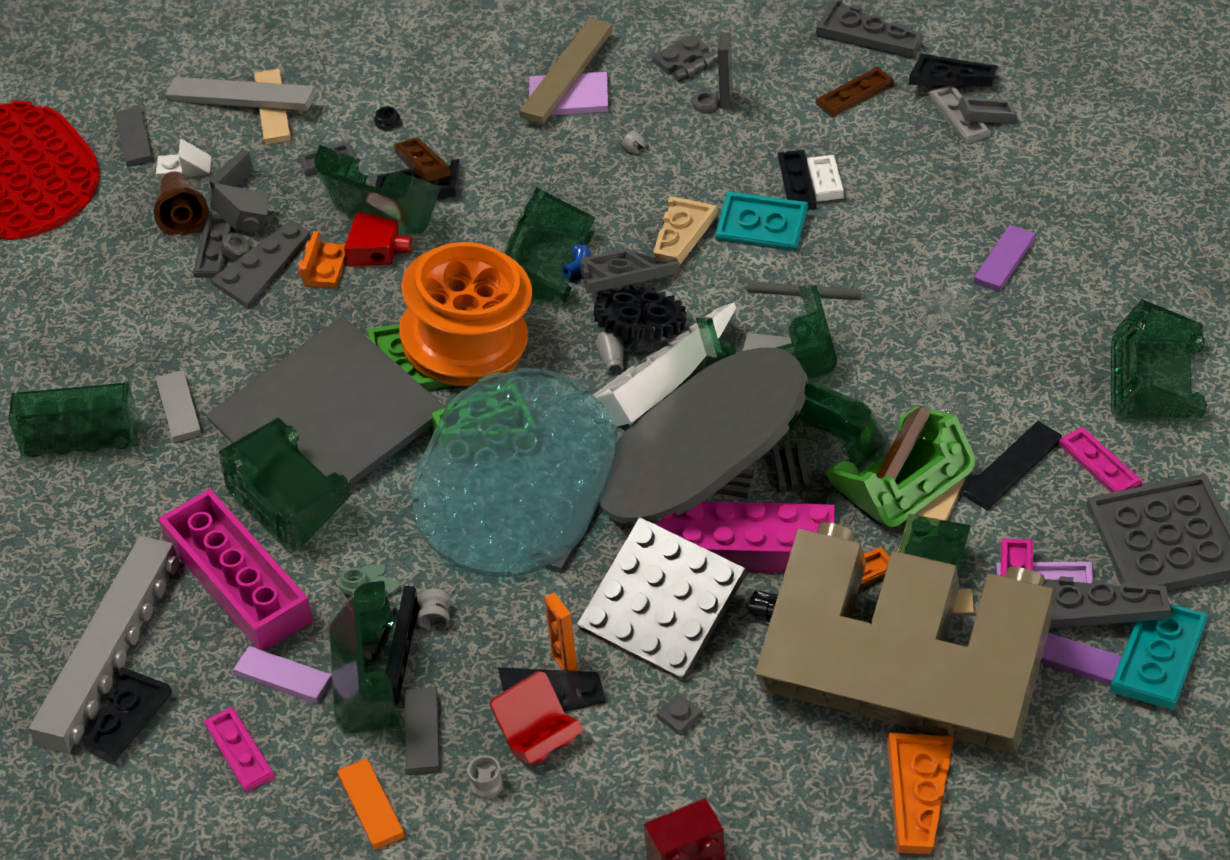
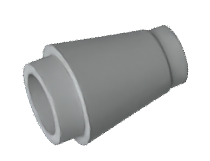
M603 331L598 334L595 346L607 373H613L614 370L618 372L623 371L624 339L622 336L613 337L614 332L605 333Z

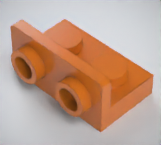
M313 232L311 240L306 242L305 257L303 260H300L298 265V274L302 277L304 286L337 288L346 261L345 244L322 242L320 232Z

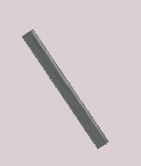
M748 281L747 292L849 300L861 299V289Z

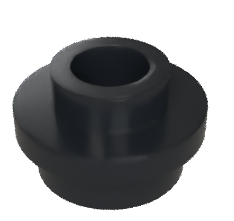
M384 106L376 111L374 123L376 127L383 130L393 129L399 125L400 115L395 108Z

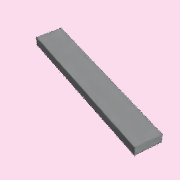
M174 77L165 96L167 100L187 103L308 111L317 92L315 86Z

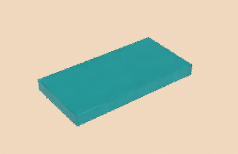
M1170 604V619L1135 622L1112 680L1110 692L1174 711L1203 634L1208 614Z

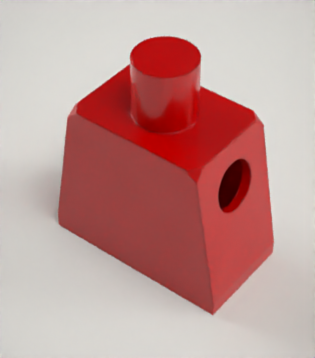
M356 212L344 246L347 266L392 265L396 252L411 253L413 239L409 236H400L396 220Z

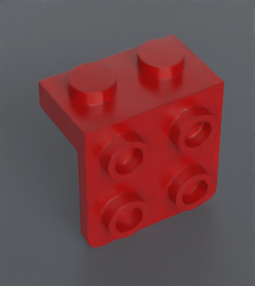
M541 671L532 674L497 695L489 703L512 754L516 759L528 764L542 762L549 756V752L557 747H565L575 741V736L584 731L578 719L565 715L547 675Z

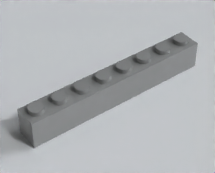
M139 536L28 728L35 745L70 754L74 745L81 743L84 737L85 725L89 719H94L98 712L99 700L103 694L109 693L113 682L112 677L116 670H120L126 662V652L130 645L137 643L143 622L150 620L153 613V604L157 597L161 598L164 595L166 581L170 574L174 575L178 570L179 558L176 555L173 543Z

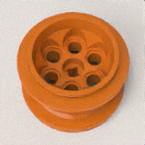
M456 242L442 245L423 253L408 266L401 283L402 296L407 308L400 320L399 335L403 352L410 364L426 377L454 386L484 385L497 381L509 374L520 361L528 341V328L523 315L528 310L532 300V285L525 270L514 259L501 251L473 242Z

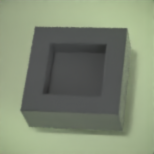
M678 693L656 713L658 720L681 736L703 714L700 708Z

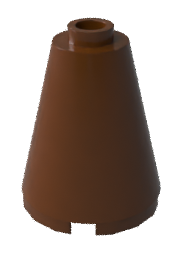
M177 171L165 174L161 179L154 206V219L157 227L167 235L183 232L181 236L199 232L206 224L205 221L209 214L205 198L184 174Z

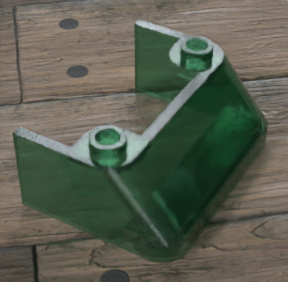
M804 284L799 286L806 314L798 316L791 321L788 329L791 343L776 348L785 350L795 356L804 368L807 380L832 372L837 364V356L817 285ZM702 316L696 318L710 365L737 353L732 344L718 340L712 318Z

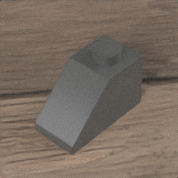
M215 183L210 207L235 230L262 233L267 218L269 193Z

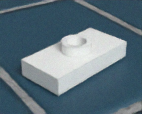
M834 155L807 158L816 201L844 198V190Z

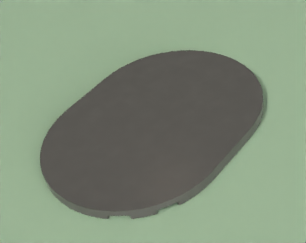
M766 347L733 354L700 371L638 419L614 444L606 456L597 478L596 491L601 506L611 518L624 524L637 522L639 517L651 523H658L663 520L664 516L674 512L677 515L683 514L705 501L762 457L787 433L790 428L788 423L794 415L800 413L806 399L804 391L808 380L802 365L791 353L778 348Z

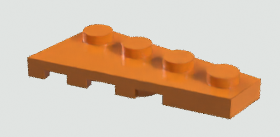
M889 733L887 747L897 853L931 855L955 736Z

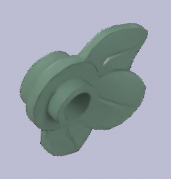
M367 565L361 569H347L341 574L338 582L339 589L343 593L351 595L357 601L367 604L380 603L382 597H388L396 593L400 589L401 584L384 577L385 565Z

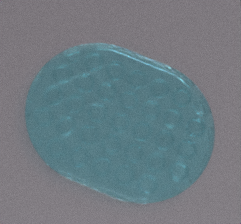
M517 368V371L501 374L496 372L478 379V383L467 390H462L449 403L442 414L414 477L412 489L413 510L416 523L426 542L437 554L458 568L491 577H513L530 574L548 567L551 563L563 557L579 543L586 533L614 464L615 435L607 410L601 402H598L588 392L585 386L576 380L544 369Z

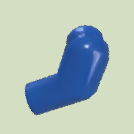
M576 244L572 248V251L575 252L572 256L575 259L574 262L562 267V274L565 278L569 279L581 274L580 258L591 256V251L587 245Z

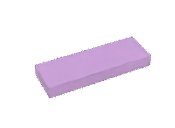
M251 646L247 648L233 669L236 676L318 704L333 681L332 675Z

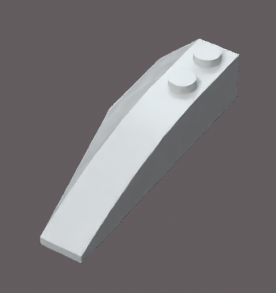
M731 303L717 308L690 326L689 329L692 333L686 331L667 342L669 346H665L646 356L645 359L647 361L624 371L585 400L586 406L617 427L626 424L631 427L646 411L654 408L667 395L673 392L707 356L736 309L735 304Z

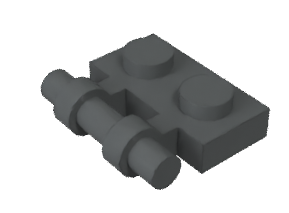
M692 34L653 55L652 62L667 74L673 72L674 79L679 82L684 78L689 79L693 77L695 72L702 68L708 69L713 66V62L718 60V52L714 50L708 53L709 46Z

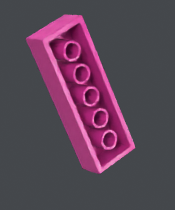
M211 489L206 490L158 518L164 540L173 543L176 555L257 649L265 651L313 622L308 597Z
M703 501L683 514L677 515L674 512L664 516L661 522L653 524L744 567L747 572L785 573L798 528L817 533L820 523H834V505Z

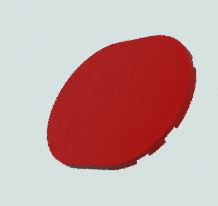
M13 100L11 104H0V240H15L48 232L72 219L92 199L100 178L99 166L94 152L63 115L48 106L40 107L32 105V102L18 100Z

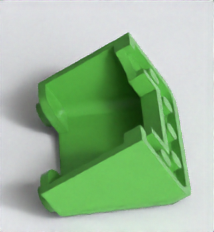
M914 407L909 412L904 414V416L900 419L898 423V432L903 426L909 413L913 412L919 407ZM927 409L930 411V416L895 480L889 476L877 478L876 476L886 457L885 455L861 473L849 461L837 462L825 471L830 483L836 490L879 523L889 527L900 525L969 475L973 470L975 455L956 415Z

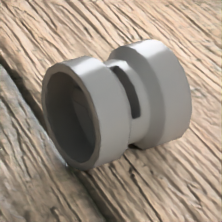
M434 588L425 590L420 594L419 607L421 610L418 614V625L421 629L425 631L430 630V623L440 622V630L448 628L450 619L448 610L451 599L446 591Z
M488 755L474 758L467 768L471 792L480 799L494 798L503 788L500 763L497 759Z

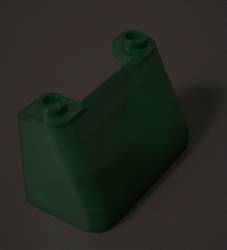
M319 145L314 160L315 169L336 208L356 215V212L396 220L399 230L408 234H421L426 230L441 188L440 186L401 172H394L387 176L381 190L365 184L368 176L361 173L358 168L361 159Z
M537 187L521 212L503 253L514 259L527 273L532 285L531 301L557 305L560 300L566 301L572 289L568 285L569 279L565 278L562 274V267L574 262L575 258H573L572 254L575 252L572 251V248L576 244L582 245L585 243L588 245L595 232L591 228L595 217Z
M1141 299L1118 325L1111 339V413L1123 419L1194 422L1198 418H1202L1207 410V402L1203 394L1199 392L1192 394L1191 358L1196 353H1200L1204 347L1203 324Z
M807 378L808 384L805 386L804 391L806 395L804 405L800 413L794 415L788 423L789 429L792 430L798 421H802L846 441V444L842 447V453L848 455L849 462L853 463L859 473H861L886 442L884 428L866 404Z
M278 417L219 450L224 482L230 495L289 554H293L301 549L349 498L351 486L344 475L333 472L326 477L298 450L297 441L299 436L294 427L291 425L287 426Z
M385 581L368 582L360 585L332 619L329 627L334 718L337 727L347 734L401 728L400 712L395 706L390 679L381 672L365 673L363 645L379 643L381 631L385 627H394L393 611Z

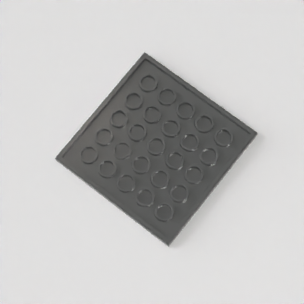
M341 316L206 414V417L309 518L433 426L432 413L446 407L344 316Z

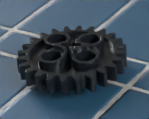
M629 286V290L621 288L616 292L610 289L609 294L602 293L601 298H596V303H594L593 316L594 322H598V327L605 328V333L614 332L613 337L623 335L624 340L635 338V341L639 342L641 339H645L648 343H651L653 338L661 342L662 337L672 339V334L679 335L680 330H684L687 312H685L686 307L681 306L682 301H675L674 295L666 297L665 291L656 293L655 288L646 291L642 286L639 290Z

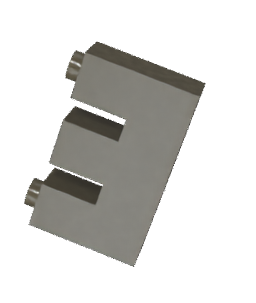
M829 522L820 523L817 533L798 528L755 671L762 690L939 736H955V740L1016 755L1055 610L1053 588L1044 586L1045 577L1036 571L1022 567L1007 568L1005 577L988 573L969 645L966 647L945 641L960 587L956 565L892 551L872 622L851 619L866 568V560L861 543L854 542L855 532L842 525Z

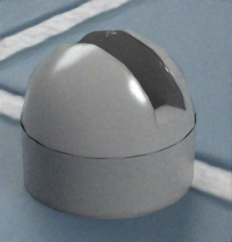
M633 130L625 136L621 146L631 154H638L640 151L636 147L642 146L644 148L645 141L638 132Z

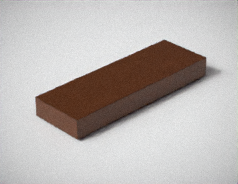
M876 67L816 99V105L829 116L834 117L893 86L894 79L879 67Z
M417 137L394 144L395 153L425 182L451 175L450 167L420 138Z
M921 406L909 413L876 474L877 478L885 476L893 477L894 480L897 478L930 416L929 410Z

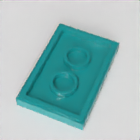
M727 191L715 233V240L797 251L808 210V202Z

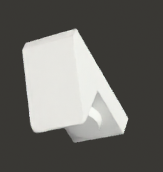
M180 139L179 155L158 156L157 180L162 179L165 174L172 171L180 172L185 177L210 176L212 157L185 140Z

